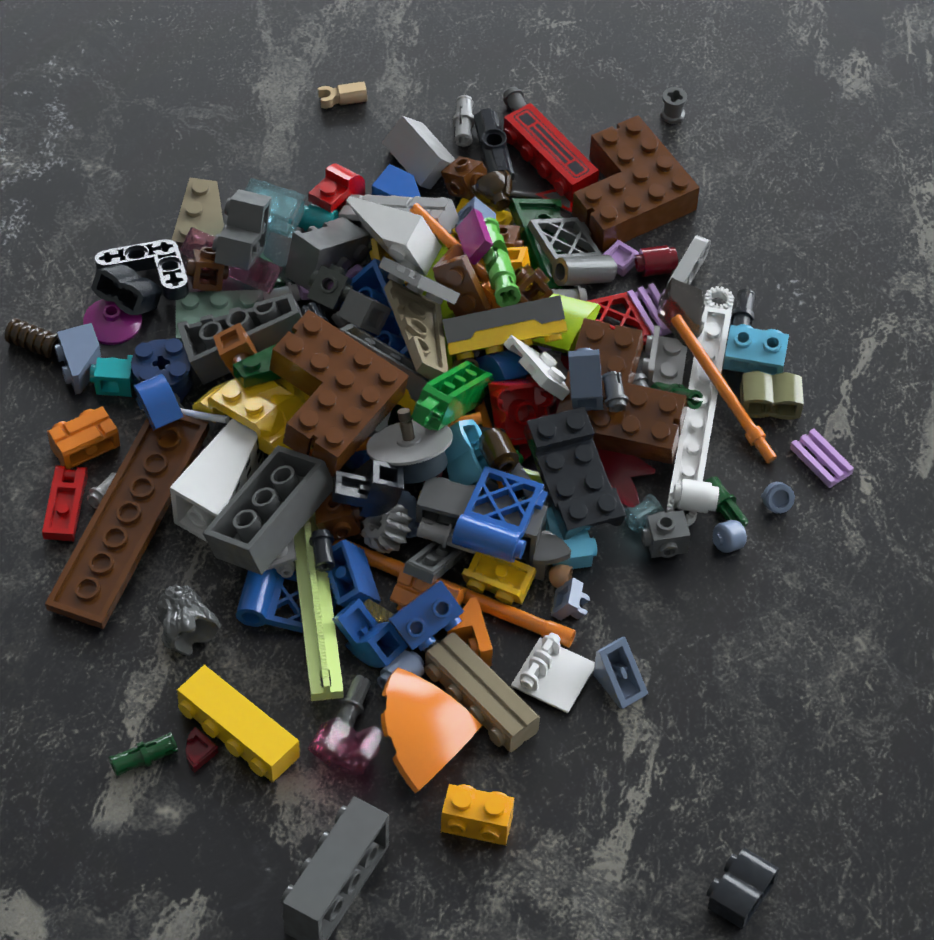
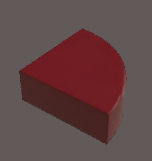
M196 727L188 735L185 749L187 763L191 770L195 773L218 753V746Z

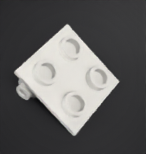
M550 633L543 638H539L512 682L511 687L569 713L594 671L595 662L561 647L560 637L555 633Z

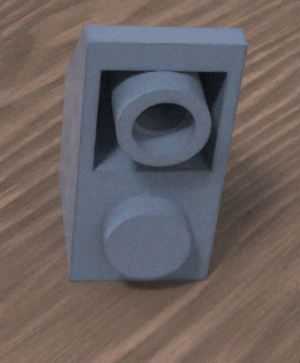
M92 323L57 332L59 344L54 345L58 362L64 361L65 366L62 367L63 376L66 384L72 383L75 395L82 393L90 381L91 364H96L97 357L101 358L100 345Z
M579 348L576 351H568L573 409L585 407L586 411L603 410L599 349Z

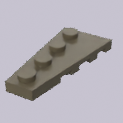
M389 280L384 290L416 371L427 379H434L447 372L448 365L440 304L393 280Z

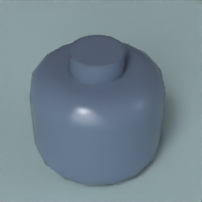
M737 520L719 523L713 529V543L723 553L739 550L746 544V530Z

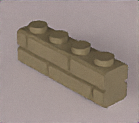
M452 632L442 639L440 643L427 650L424 667L427 676L433 682L439 681L445 687L446 693L457 702H460L488 730V735L498 747L503 745L509 752H513L524 741L537 734L540 717L455 632Z

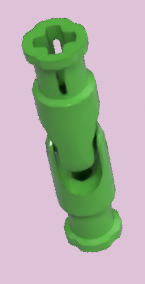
M487 217L484 221L493 246L482 258L485 263L488 279L492 289L495 290L494 296L499 306L516 305L521 299L519 287L515 285L516 275L508 255V250L504 238L500 234L498 221Z

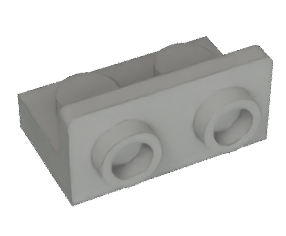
M655 325L653 336L647 335L645 353H650V359L644 358L642 373L646 374L649 380V388L655 382H662L668 385H682L687 345L683 339L659 336L661 326Z

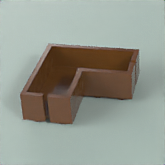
M639 115L618 123L617 129L611 126L591 135L589 158L606 179L574 192L572 216L578 217L580 222H585L592 233L591 239L601 252L607 251L617 240L623 243L697 210L700 187Z
M308 310L292 327V333L288 331L272 349L269 369L310 396L286 423L283 444L294 451L309 455L312 438L315 439L312 457L325 461L331 476L334 477L335 472L343 467L402 399L409 375Z
M584 318L574 351L579 348L599 349L601 375L610 371L620 372L624 394L629 399L625 410L610 412L609 408L604 404L607 398L602 380L603 410L586 411L595 433L593 441L596 448L673 464L679 435H681L687 413L686 395L633 384L643 349L642 330L616 325L615 329L612 330L610 329V323ZM569 371L565 384L570 392L563 400H560L556 413L573 409Z

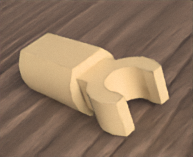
M365 82L337 85V88L321 86L318 88V97L321 98V108L326 109L338 103L340 105L367 102V90Z

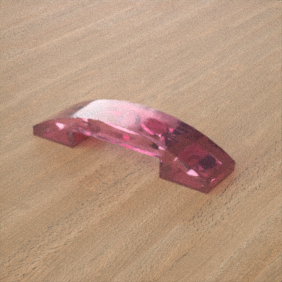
M191 227L179 252L192 259L193 249L201 250L203 247H212L215 237ZM257 256L255 263L249 270L229 266L228 276L271 294L283 268Z

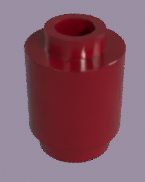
M668 245L639 249V255L634 257L636 271L641 272L643 277L671 274L672 270H675L678 266L676 248H669Z

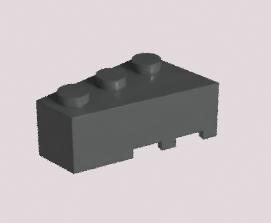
M345 217L324 222L322 228L319 229L311 226L306 233H301L299 230L294 231L285 276L309 291L311 288L308 285L310 277L315 269L319 271L321 265L330 268L331 264L347 270L357 261L361 262L369 251L368 242L370 234Z

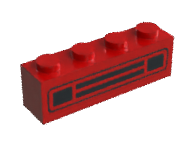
M529 103L504 117L503 132L507 136V143L512 144L520 152L522 158L527 162L529 161L537 169L539 175L544 179L546 178L554 186L560 196L564 195L570 202H573L574 192L598 182L599 170L533 104Z

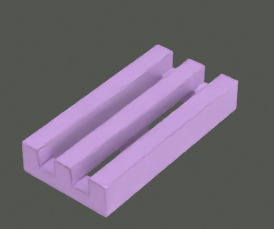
M654 283L648 284L647 289H644L643 286L639 287L635 293L633 290L627 291L628 296L649 329L651 336L654 334L655 326L639 299L643 300L656 324L661 326L659 336L677 331L671 323V319L674 316Z
M815 429L810 430L809 435H802L799 441L794 440L791 442L790 449L829 488L853 473L854 468ZM805 446L817 457L816 459L804 448ZM823 466H826L835 476L833 477Z

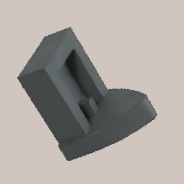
M546 530L542 531L533 556V567L537 570L534 579L544 581L549 564H556L571 557V549L560 537Z

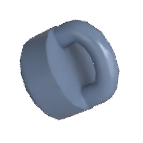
M773 482L765 488L761 498L766 508L774 513L781 514L791 509L794 504L795 495L791 487L783 482Z

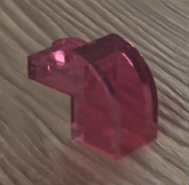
M336 717L320 725L307 750L330 767L347 774L361 775L364 773L369 762L379 752L380 746L378 744L384 734L375 726L356 732L343 720Z

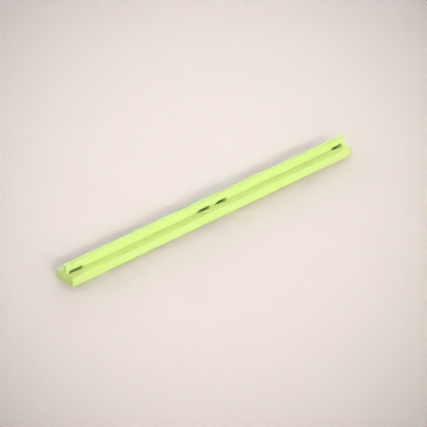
M315 512L294 536L297 558L295 560L311 701L344 698L335 623L332 620L334 613L328 573L315 569L314 550L309 543L312 532L318 530Z

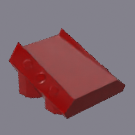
M531 376L529 378L491 381L488 383L495 428L504 429L512 445L527 444L523 432L526 422L550 415L548 406L553 401V394L540 387Z

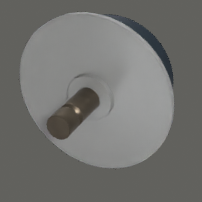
M401 408L397 411L400 422L375 433L367 443V453L372 460L387 462L394 466H404V484H411L431 479L447 467L448 459L445 450L451 445L453 434L448 426L438 431L426 429L419 423L411 420L409 408Z

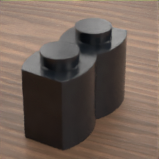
M122 264L98 269L91 286L97 296L106 301H114L122 311L130 315H139L155 310L163 292L155 282L147 278H139L133 269Z
M746 848L738 856L735 854L731 855L724 867L726 874L721 880L715 878L706 896L710 897L708 909L741 929L747 925L761 902L768 895L777 880L779 872L778 867Z

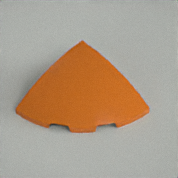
M399 667L392 672L384 686L382 696L387 699L386 710L381 714L384 737L392 740L396 750L393 761L409 787L414 793H417L462 749L480 729L482 724L449 694L416 674Z

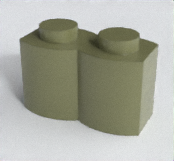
M761 371L743 373L740 383V402L751 418H765L769 416L786 420L800 418L804 405L802 377L789 372L774 375Z

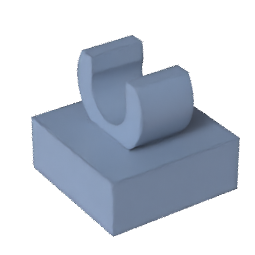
M572 578L555 590L551 616L562 621L569 615L576 619H581L587 615L588 611L579 606V604L583 606L590 601V597L582 592L583 582Z

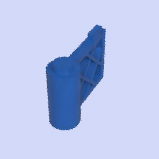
M485 466L464 513L457 520L452 536V544L513 563L516 558L521 559L526 547V541L522 540L535 508L541 510L548 496V492L543 491L544 484ZM488 478L502 482L504 488L489 492L486 487ZM526 489L534 493L531 498L519 502L514 492ZM508 494L513 505L499 509L494 499ZM486 502L490 504L493 512L486 515L473 512L476 506ZM518 511L522 520L520 525L516 526L507 523L503 516Z
M275 568L266 570L263 575L248 570L238 603L236 618L248 626L259 627L268 624L303 633L301 611L294 601L299 598L298 591L289 594L283 586L284 579L297 582L296 571H294L291 577L284 578ZM332 593L331 598L334 613L337 600L334 599L335 594ZM286 604L296 614L288 619L275 616L276 609Z

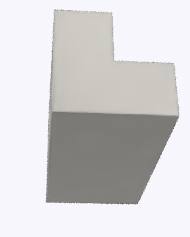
M405 116L399 119L382 141L383 145L405 170L414 175L415 181L421 187L431 189L442 176L441 171L456 160L422 122Z

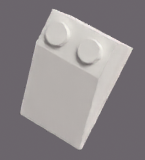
M349 196L347 202L367 232L392 259L419 274L427 275L442 246L424 218L418 214Z

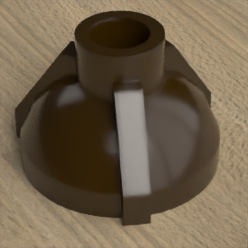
M506 170L490 172L481 177L472 186V191L475 197L485 205L493 206L496 211H503L510 205L508 197L512 191L511 176Z

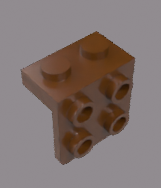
M459 244L453 245L432 268L436 282L460 293L455 304L447 301L449 309L453 311L455 317L487 311L491 305L467 254L464 255Z

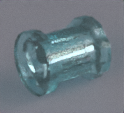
M648 494L641 503L633 508L627 507L624 509L626 513L624 520L632 531L639 533L644 528V525H646L647 515L662 512L663 508L655 496Z

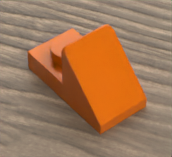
M473 597L464 606V612L459 615L462 621L449 630L447 636L455 632L490 667L492 666L493 648L478 599Z

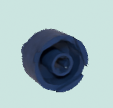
M176 338L169 340L158 339L147 343H140L136 346L131 360L133 384L136 385L154 376L163 374L173 393L180 397V403H182L184 397L193 390L194 384L192 366L182 342Z

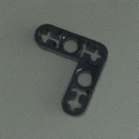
M164 239L108 249L97 253L95 256L96 271L116 264L126 265L135 272L156 268L165 298L180 300L189 294L185 268L178 245L173 240ZM175 268V270L166 271V269Z

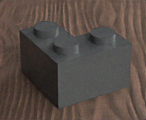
M238 189L231 198L227 199L224 209L225 215H228L227 224L224 225L220 234L215 235L212 245V251L216 252L215 263L249 270L265 251L272 197Z

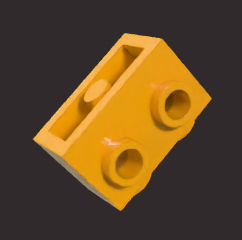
M449 784L441 814V832L506 846L513 818L514 798L498 791L485 792L476 790L469 785L462 784L457 786Z

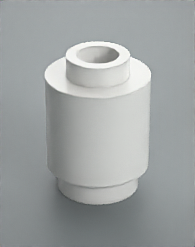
M682 479L680 485H674L672 502L677 503V509L700 513L716 511L719 487H714L712 483Z

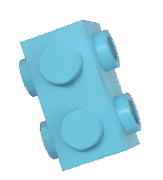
M746 324L730 325L723 369L744 373L761 371L771 375L783 373L789 334H784L775 329H754Z

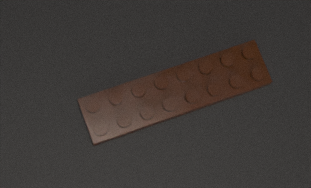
M183 414V418L153 430L148 418H146L46 600L45 606L48 611L104 629L171 504L170 487L195 459L210 430L209 422Z

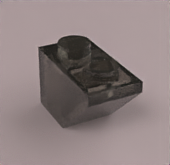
M671 278L659 297L658 317L684 346H687L671 323V319L676 315L680 314L696 338L701 335L704 328L702 315L705 310L703 290Z

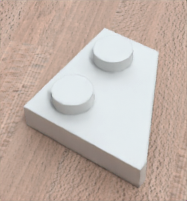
M510 335L504 342L505 347L522 357L518 362L531 374L540 387L563 400L570 391L564 382L566 377L555 366L557 364L556 360L546 352L540 354L516 337Z

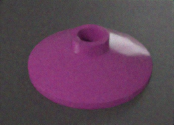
M101 299L93 303L86 310L83 325L92 323L99 343L116 345L129 341L139 332L142 326V315H130L122 311L114 301Z

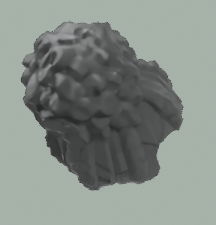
M175 584L169 586L164 594L160 596L156 606L158 609L157 616L164 628L161 641L166 648L173 649L182 655L190 656L193 652V643H208L221 628L215 614L202 603L201 597L189 585L178 586Z

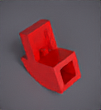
M332 164L325 169V178L308 193V201L330 213L336 208L341 210L343 206H346L347 199L351 194L365 195V180L361 175L339 164Z

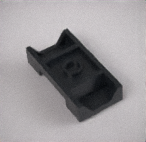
M585 407L528 420L523 432L541 481L544 484V489L548 492L547 497L563 540L570 539L585 528L609 523L613 526L622 525L626 513L616 488H611L593 441L595 433Z

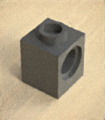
M350 288L338 316L361 329L379 336L392 309Z

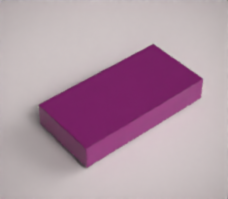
M473 208L455 229L464 255L467 254L470 263L475 265L491 249L493 243L482 213Z

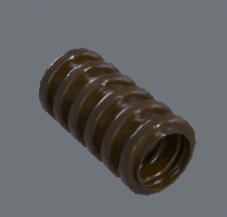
M13 318L5 329L6 342L13 343L18 347L21 346L26 350L29 349L33 353L37 352L38 355H45L49 359L56 356L54 345L59 344L57 333L53 334L52 331H45L41 327L37 328L34 324L29 325L28 322L21 321L18 318Z

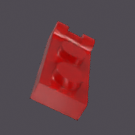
M56 465L42 529L43 539L74 541L84 489L88 479V469L86 467H77V470L67 469L66 466Z

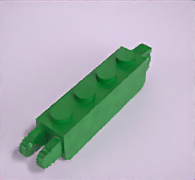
M466 360L427 382L411 415L413 421L429 430L438 431L482 404L484 397L489 393L488 383L494 381L493 374L476 367Z

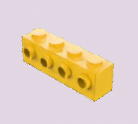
M203 665L177 689L178 708L182 714L189 719L194 718L198 721L210 737L219 738L225 743L227 750L233 756H241L246 760L252 771L258 776L262 777L264 775L271 782H274L300 757L299 740L206 665Z

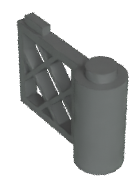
M578 217L532 219L529 221L527 226L551 262L553 279L558 286L611 283L617 274L616 262L610 255L601 254L590 237L591 231L585 222H580ZM563 228H573V230L575 231V233H576L577 235H575V234H573V233H571V232H569V231H567V230H565V229H563ZM542 229L555 234L554 237L543 232ZM559 236V237H561V238H563V239H565V240H567V241L573 243V245L571 246V245H569V244H567V243H565V242H563V241L557 239V237ZM577 245V246H579V247H581V248L587 250L589 253H585V252H583V251H581V250L575 248V246ZM553 247L567 254H557Z

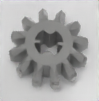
M397 504L392 510L383 515L366 517L365 520L361 521L364 528L360 535L365 538L364 544L368 545L369 548L375 549L377 552L389 554L391 551H399L400 544L407 543L406 535L411 532L408 525L412 518L408 516V509L404 508L403 505Z

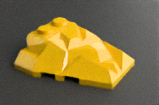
M233 378L212 388L196 401L192 408L194 411L228 415L257 432L259 449L270 455L278 445L291 449L283 444L286 423L310 396L283 378L244 388L236 378Z

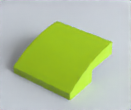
M553 293L550 297L559 296V294ZM560 295L568 330L567 333L562 334L561 340L545 342L544 338L532 340L533 345L568 354V351L575 350L583 319L596 320L601 306L596 303Z

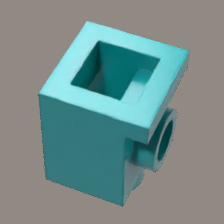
M128 355L127 359L97 357L96 364H91L90 382L95 383L96 394L132 397L134 384L131 360L133 355Z

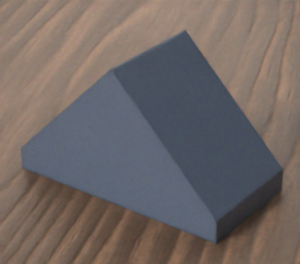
M622 636L596 651L593 675L619 708L623 709L648 694L626 637Z

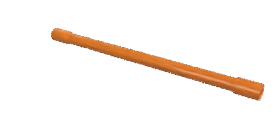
M345 539L335 540L332 546ZM350 541V543L364 549L369 566L399 577L405 563ZM466 588L467 592L463 599V604L466 605L470 598L477 597L481 611L540 634L542 637L555 633L561 639L560 645L567 648L571 646L576 630L551 620L542 619Z

